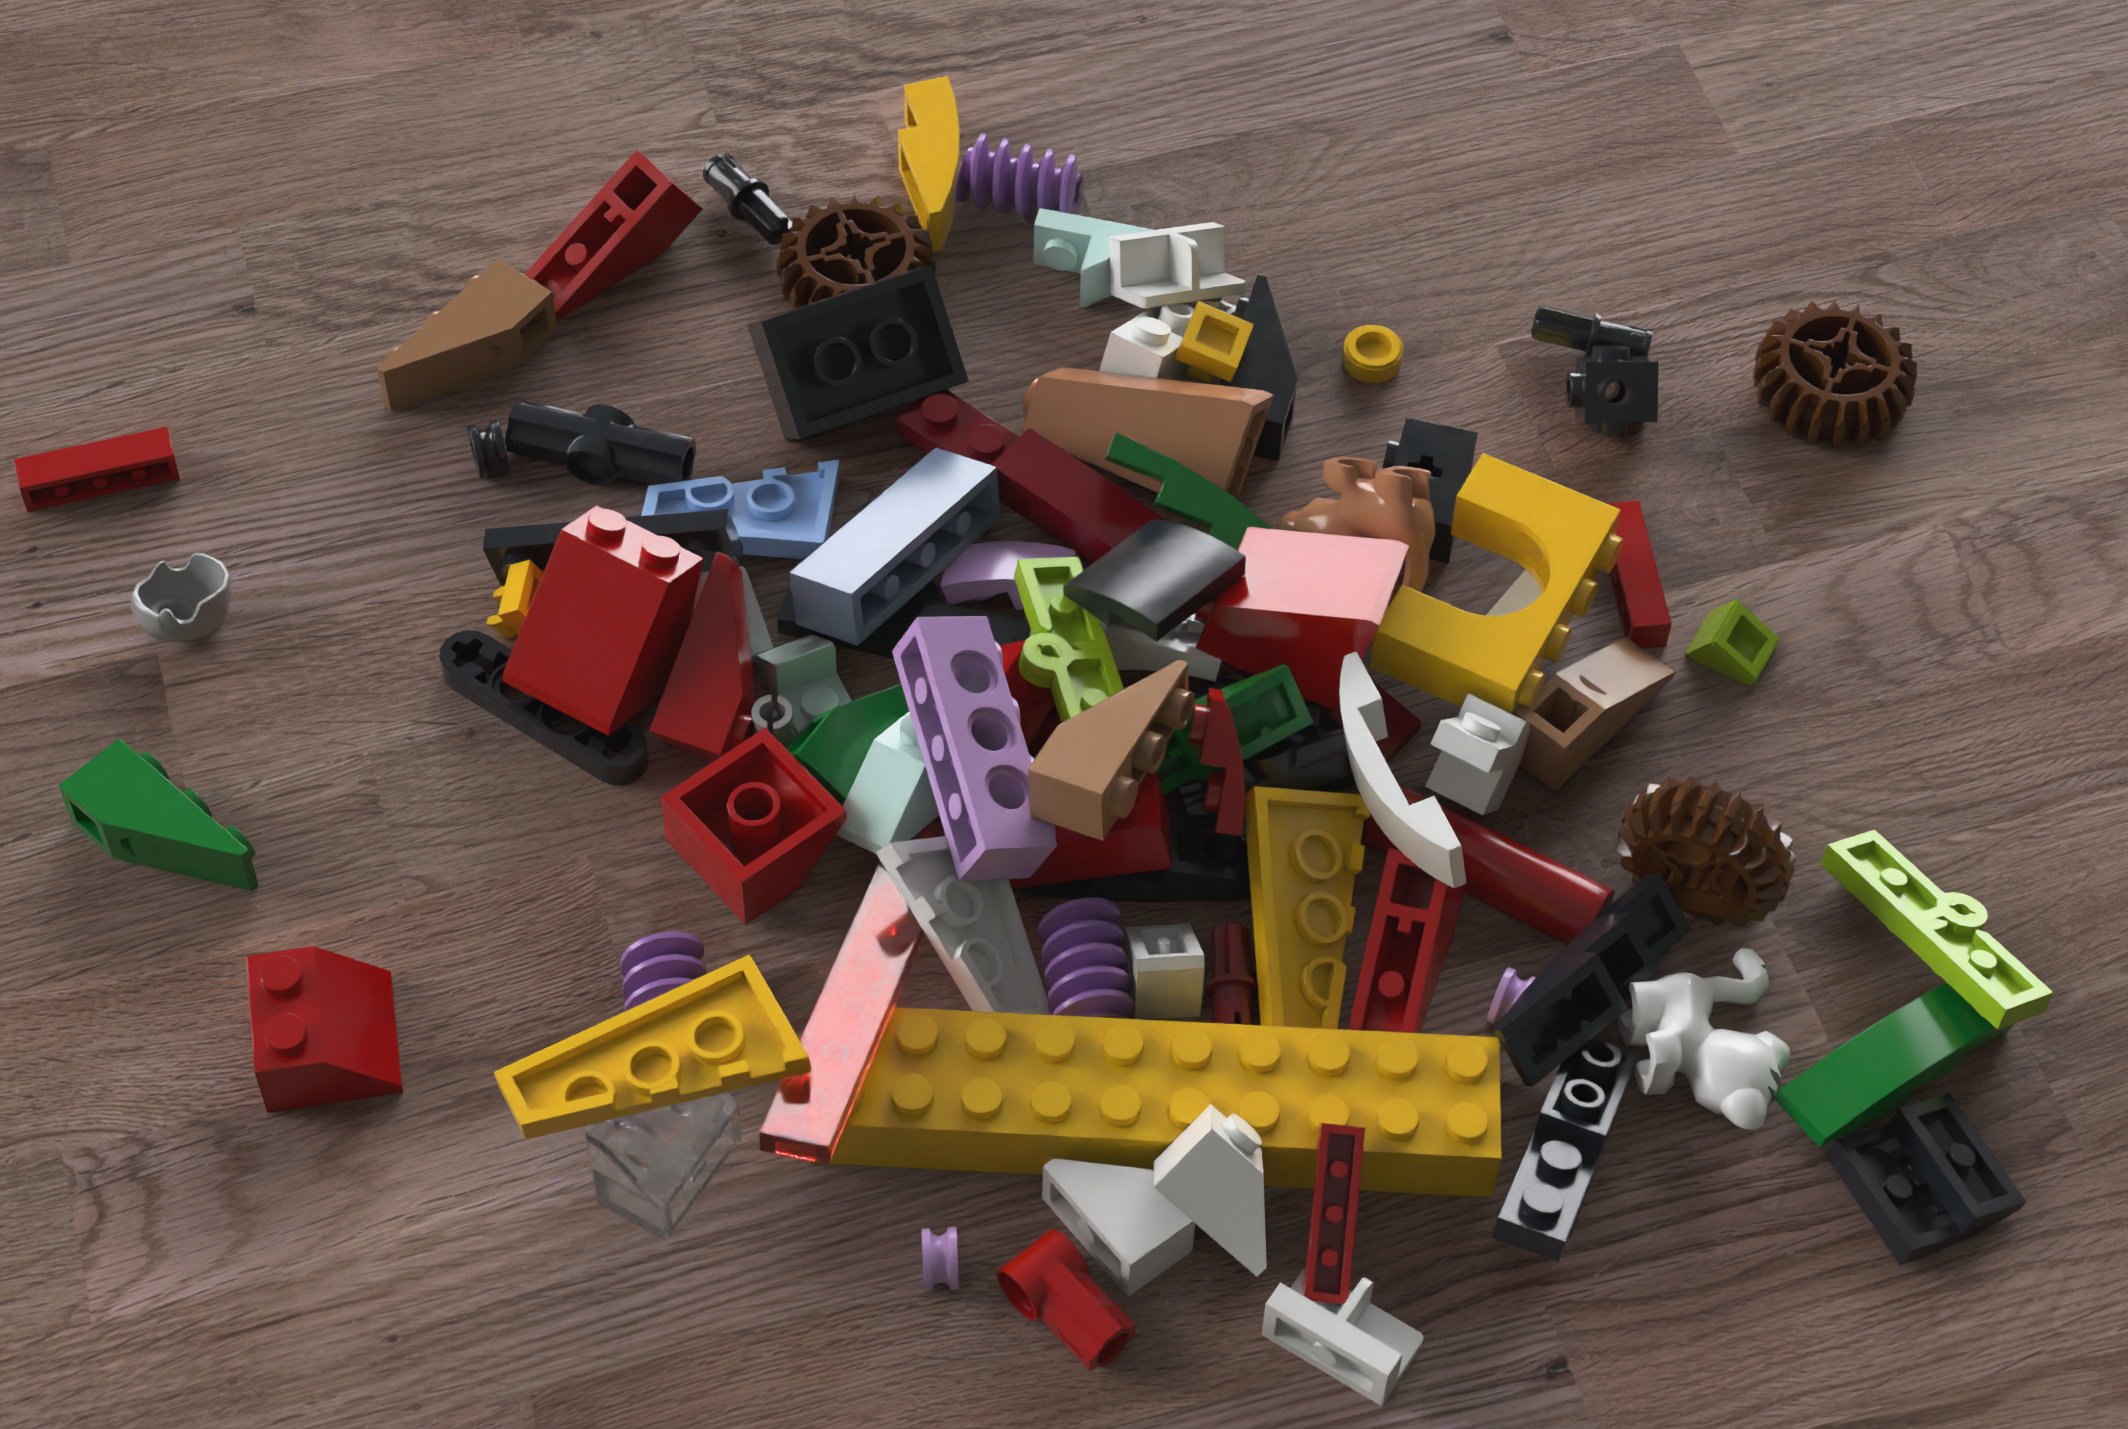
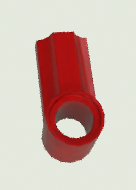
M1056 1229L1047 1231L996 1272L997 1281L1003 1293L1015 1309L1030 1321H1036L1040 1318L1089 1371L1098 1367L1104 1368L1112 1362L1135 1336L1136 1325L1090 1278L1089 1268L1079 1250L1070 1239Z

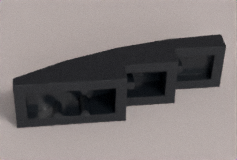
M1169 815L1173 868L1022 887L1020 894L1075 900L1090 897L1104 898L1116 902L1151 903L1250 898L1246 825H1243L1242 836L1215 832L1214 822L1211 820Z
M1661 875L1644 876L1598 915L1533 980L1493 1029L1525 1086L1533 1087L1629 1009L1624 998L1630 994V982H1645L1661 968L1656 959L1692 930Z

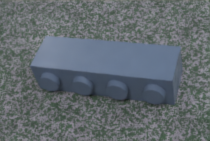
M939 448L933 449L790 572V590L793 595L796 624L858 646L1001 518L997 467Z

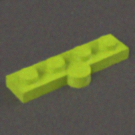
M1079 557L1018 559L1014 580L1032 632V636L1027 638L1023 645L1019 659V671L1029 683L1038 687L1050 688L1061 723L1124 690L1101 621L1063 595V586L1083 571Z
M1876 830L1827 845L1820 865L1997 1030L2045 1012L2053 992L1988 932L1982 931L1988 915L1980 902L1963 893H1944Z

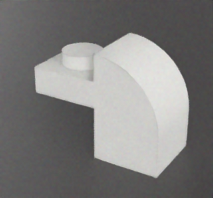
M1468 693L1458 716L1441 720L1430 744L1442 751L1425 787L1481 815L1497 811L1523 756L1529 737L1530 724Z

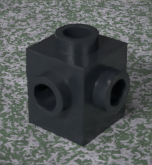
M1627 346L1593 347V357H1576V372L1567 373V407L1575 408V417L1584 423H1592V432L1626 433L1628 432V423L1657 422L1658 361L1648 356H1629L1630 347ZM1615 382L1614 392L1606 397L1608 386Z

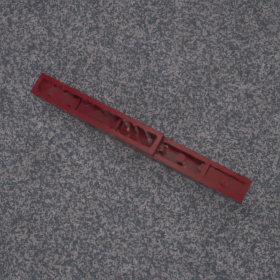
M947 389L917 399L897 418V434L927 454L933 449L939 448L997 467L1000 502L1086 558L1085 569L1149 521L1164 520L1121 488L1033 429L1029 428L1019 437ZM1221 660V663L1246 679L1254 676ZM1373 681L1382 698L1388 737L1376 741V744L1388 764L1419 731L1422 721ZM1302 697L1304 701L1314 702L1305 697ZM1340 703L1336 711L1321 705L1319 727L1326 732L1343 727Z

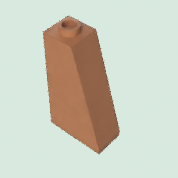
M1060 367L1039 376L1029 385L1022 403V410L1027 414L1021 433L1024 434L1031 428L1069 454L1158 493L1161 482L1104 460L1113 436L1117 432L1175 459L1238 500L1274 395L1263 390Z

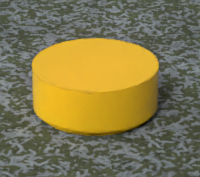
M1379 325L1358 327L1351 331L1345 339L1342 357L1343 366L1351 377L1364 383L1378 384L1389 381L1397 375L1401 368L1403 344L1399 336L1386 327Z

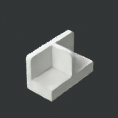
M1210 222L1109 236L1110 294L1140 308H1153L1162 305H1173L1246 293V281L1225 273V228L1220 224Z
M1304 1269L1290 1288L1280 1282L1265 1304L1261 1335L1380 1406H1383L1422 1347V1333L1371 1304L1374 1283L1365 1277L1360 1280L1353 1292L1349 1291L1345 1304L1311 1301L1303 1296Z

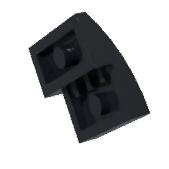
M1151 520L1063 586V595L1109 627L1123 618L1157 642L1245 575L1246 556L1224 542L1197 529L1165 520Z
M1950 1093L1899 1108L1888 1124L1837 1139L1825 1155L1900 1266L1943 1250L1985 1230L2019 1211L2027 1202Z

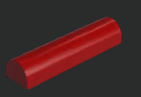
M1398 783L1409 805L1428 798ZM1439 803L1462 847L1465 872L1468 873L1464 888L1465 893L1567 944L1613 903L1614 889ZM1370 813V817L1363 822L1361 841L1385 853H1388L1389 848L1399 850L1388 839Z

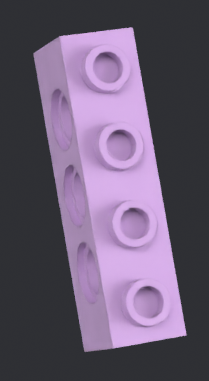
M987 616L917 617L892 650V654L958 880L960 882L1030 878L1057 847L1055 841L1056 828L1055 824L1030 816L1028 768L1033 763L1034 758L1029 755L1020 726V709L1017 701L1011 696L1004 674L1001 647L994 641Z

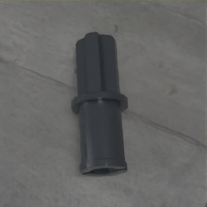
M721 153L717 154L707 162L703 169L704 181L726 200L730 214L738 220L746 219L769 244L779 245L782 241V235L790 232L792 222L769 198L767 184L760 179L751 177L729 153H725L724 157Z
M1542 305L1538 307L1535 313L1531 336L1535 340L1585 351L1584 357H1591L1593 347L1627 346L1630 347L1629 356H1647L1653 330H1645L1601 319L1602 313L1595 312L1594 317Z

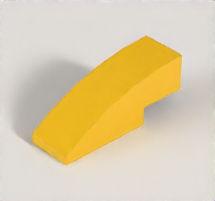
M948 76L904 85L906 129L898 130L899 172L915 214L918 217L921 229L929 232L933 252L942 250L951 229L957 205L955 196L960 171V129L957 105Z

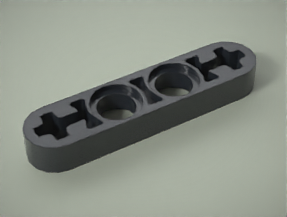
M464 630L454 633L441 646L439 658L443 677L446 684L458 694L602 782L610 785H626L635 782L643 776L648 767L647 742L643 731L631 721H627L609 736L601 732L602 741L597 739L599 731L585 723L581 728L570 733L557 731L551 726V723L563 712L534 697H530L522 702H511L501 696L504 689L509 686L502 679L504 669L512 652L510 648L487 634L476 630ZM480 657L482 668L471 662ZM461 659L468 662L462 668L458 664V661ZM486 674L489 675V676H491V677L489 678L488 683H487ZM625 747L630 748V755L628 757L619 753ZM607 748L611 749L614 752H618V754L615 755L612 759H609L607 755Z

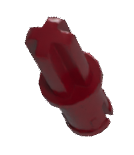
M1237 921L1215 925L1211 931L1212 978L1206 982L1205 987L1206 994L1212 999L1213 1023L1253 1025L1252 998L1258 994V983L1256 979L1251 977L1250 931Z

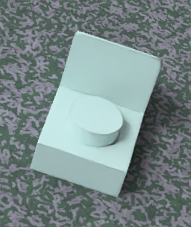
M1039 208L1034 224L1033 264L1051 267L1060 271L1081 273L1080 307H1088L1111 296L1109 236L1151 231L1153 229Z
M811 634L754 655L755 664L776 704L779 695L789 700L793 706L792 725L793 730L797 734L811 718L852 701L837 674L836 648L832 641Z

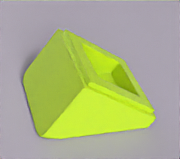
M1736 598L1709 612L1685 654L1697 663L1750 686L1757 681L1780 638Z

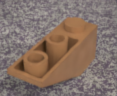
M497 259L482 274L472 277L466 283L462 292L442 310L432 313L426 319L423 326L403 345L392 349L385 356L382 363L377 367L384 406L389 410H394L519 367L557 332L552 291Z
M1626 637L1556 672L1543 684L1530 708L1521 705L1514 711L1515 716L1530 724L1528 741L1519 765L1551 789L1557 791L1674 678L1675 672Z
M1179 659L1059 724L1028 768L1030 816L1103 841L1118 817L1125 819L1131 812L1137 797L1138 786L1147 772L1154 774L1159 769L1165 755L1167 742L1175 729L1183 730L1191 718L1195 704V694L1189 691L1188 662Z

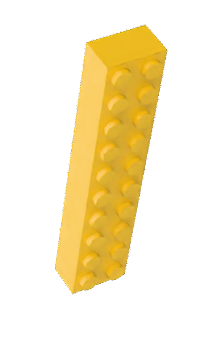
M818 1003L806 1121L809 1163L1043 1175V1165L1055 1158L1152 1169L1154 1172V1161L1211 1104L1226 1118L1231 1114H1236L1244 1119L1261 1138L1262 1144L1259 1147L1262 1149L1264 1186L1313 1188L1319 1122L1365 1128L1359 1191L1493 1197L1502 1159L1499 1039L1497 1037Z

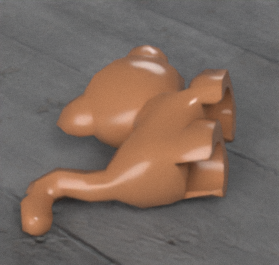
M1338 457L1324 461L1322 480L1329 489L1342 495L1340 499L1315 498L1300 511H1290L1280 517L1276 524V529L1400 541L1409 545L1404 559L1406 562L1402 585L1422 593L1429 575V552L1436 535L1434 512L1430 502L1429 480L1431 472L1425 469L1406 466L1377 469V461L1364 458ZM1442 600V602L1453 606L1450 602Z

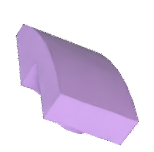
M999 541L974 543L944 568L941 588L950 604L969 600L982 601L996 594L1008 592L1016 611L1022 610L1024 608L1014 580L1018 559L1079 556L1074 549L1036 542Z

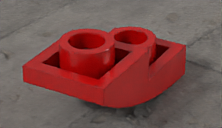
M1209 688L1206 706L1194 704L1188 743L1199 745L1200 764L1222 767L1221 774L1209 772L1203 811L1214 813L1215 832L1242 836L1245 782L1240 744L1232 714L1222 690Z

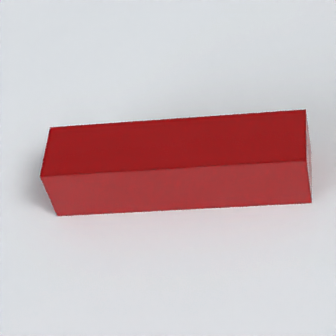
M168 426L14 459L19 488L27 512L180 479Z
M1637 500L1606 503L1621 510L1616 536L1623 538L1624 541L1619 557L1608 574L1624 636L1642 649L1666 647L1672 623L1640 502Z
M1319 1122L1302 1295L1311 1301L1345 1304L1349 1296L1365 1138L1364 1127Z

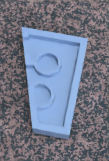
M839 460L818 462V472L787 476L785 467L762 470L763 479L731 483L722 476L651 485L647 489L641 516L728 509L743 544L744 555L806 559L828 540L840 478Z

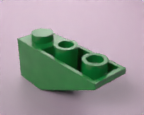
M902 684L845 703L811 718L786 747L797 761L842 807L873 740L909 712Z
M118 738L58 785L71 822L113 859L252 891L259 885L251 860L255 856V850L246 836L233 825H229L224 829L212 818L211 811L203 799L190 788H186L181 792L169 781V776L161 763L147 751L139 755L123 740Z

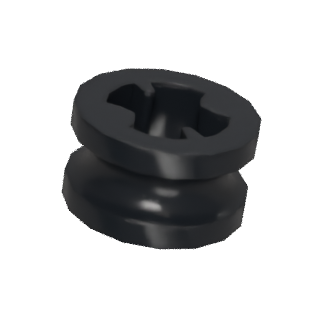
M498 420L489 421V426L485 429H478L475 424L467 426L470 447L479 478H488V473L493 469L500 470L502 474L509 473L508 455Z

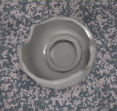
M204 553L192 554L190 561L183 568H171L164 561H160L147 579L136 584L131 596V611L145 632L156 639L167 642L202 640L214 634L224 622L231 599V575L222 561Z

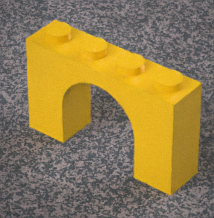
M1482 453L1456 496L1451 535L1516 562L1533 576L1541 589L1542 595L1531 605L1517 612L1489 616L1466 612L1402 585L1384 613L1381 624L1373 638L1370 668L1459 707L1463 706L1468 693L1513 715L1514 711L1521 705L1530 708L1545 682L1546 674L1542 670L1547 661L1550 660L1558 663L1567 648L1572 634V628L1568 625L1573 616L1577 615L1583 618L1587 614L1598 588V583L1594 581L1600 570L1610 573L1619 557L1624 541L1623 538L1616 536L1621 510Z

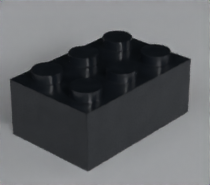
M932 266L912 269L747 324L785 440L802 439L969 382Z

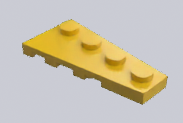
M1254 786L1245 793L1244 811L1260 1023L1262 1026L1338 1029L1347 969L1342 960L1346 936L1352 933L1356 908L1351 906L1355 875L1361 872L1365 846L1360 845L1363 822L1370 817V811L1359 794Z
M749 954L494 1072L504 1099L527 1140L810 1073L812 1068L807 1052Z

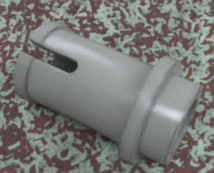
M772 695L759 698L751 710L755 734L766 728L786 748L797 735L792 725L793 706L789 700L778 695V712L772 709Z

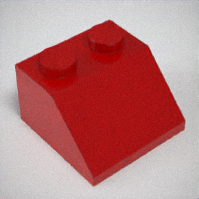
M763 728L661 796L666 841L745 925L799 888L847 819V811L766 728Z
M316 946L246 956L254 1072L267 1113L403 1093L391 971Z

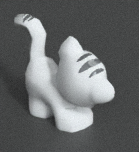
M1741 948L1733 958V963L1743 976V980L1723 976L1701 978L1692 973L1680 972L1667 975L1657 981L1630 982L1629 991L1631 993L1633 1009H1627L1618 1017V1028L1626 1045H1648L1650 1059L1639 1061L1635 1065L1634 1072L1639 1090L1646 1095L1665 1094L1674 1085L1675 1072L1685 1073L1697 1103L1716 1114L1725 1115L1730 1121L1741 1128L1757 1130L1762 1127L1767 1113V1106L1773 1101L1780 1085L1781 1070L1791 1058L1790 1047L1776 1035L1767 1031L1754 1035L1727 1029L1714 1030L1709 1024L1713 1003L1725 1002L1751 1005L1769 989V978L1764 961L1753 949Z

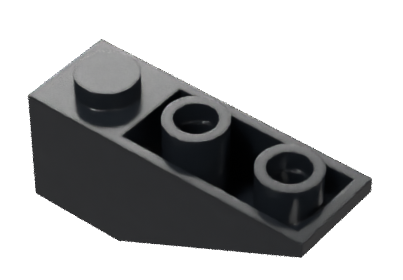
M1257 274L1250 297L1241 295L1234 316L1254 325L1231 382L1222 379L1220 385L1263 390L1274 395L1254 456L1279 461L1294 417L1298 377L1267 278Z

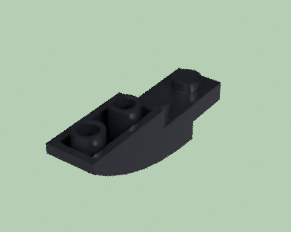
M1592 1038L1561 1063L1540 1111L1532 1139L1498 1216L1492 1238L1559 1262L1567 1240L1572 1235L1632 1076L1638 1054L1616 1047L1605 1040Z

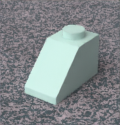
M910 712L906 713L873 740L843 805V808L847 811V819L836 835L875 854L890 843L909 841L939 816Z

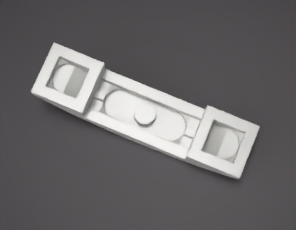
M1353 652L1344 656L1340 675V710L1350 766L1365 805L1388 839L1419 868L1453 888L1466 884L1462 847L1435 796L1412 805L1408 804L1376 744V741L1388 737L1382 698L1358 653Z

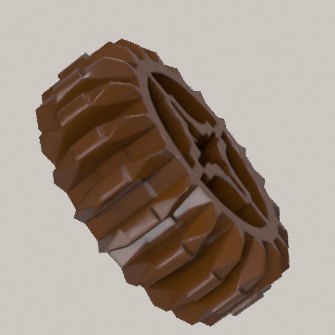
M854 194L850 203L840 204L831 196L827 209L824 210L810 205L806 218H793L790 232L782 235L779 258L776 260L777 276L780 277V290L782 295H784V300L791 302L792 309L912 269L932 266L934 274L936 273V256L933 255L932 240L929 238L928 231L921 230L917 215L905 216L900 203L884 208L879 195L870 203H861L856 194Z
M1835 300L1827 310H1822L1812 301L1803 313L1790 309L1782 321H1773L1772 326L1767 330L1766 336L1763 337V341L1758 345L1753 370V386L1758 388V404L1769 407L1770 422L1787 421L1788 436L1799 431L1807 433L1810 445L1819 438L1829 439L1835 450L1843 442V439H1848L1858 448L1867 440V436L1880 441L1883 435L1887 433L1888 428H1897L1898 423L1904 418L1907 407L1911 406L1916 389L1914 385L1918 373L1916 370L1917 363L1912 360V344L1900 342L1899 327L1883 328L1881 314L1871 318L1863 316L1859 304L1852 311L1841 310ZM1838 370L1836 378L1832 379L1834 371Z
M1690 776L1683 784L1669 777L1661 785L1649 783L1644 792L1637 795L1634 803L1629 804L1621 821L1622 827L1618 833L1619 840L1615 848L1622 855L1620 866L1626 871L1633 873L1632 883L1634 885L1646 875H1661L1681 911L1695 918L1710 919L1716 926L1724 920H1729L1736 926L1745 927L1749 920L1763 922L1768 912L1775 911L1778 903L1784 900L1791 884V878L1795 872L1793 866L1797 856L1791 851L1793 839L1781 832L1782 822L1777 818L1766 817L1763 814V804H1750L1741 798V791L1734 794L1722 790L1716 781L1711 786L1701 785L1694 777Z

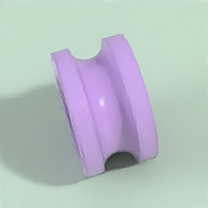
M1508 967L1494 995L1487 1023L1495 1026L1500 1022L1522 992L1536 977L1531 976L1529 980H1521L1517 977L1516 970Z
M947 1227L946 1233L940 1236L934 1235L930 1228L921 1229L924 1292L933 1291L934 1286L939 1283L948 1285L950 1290H959L956 1227Z

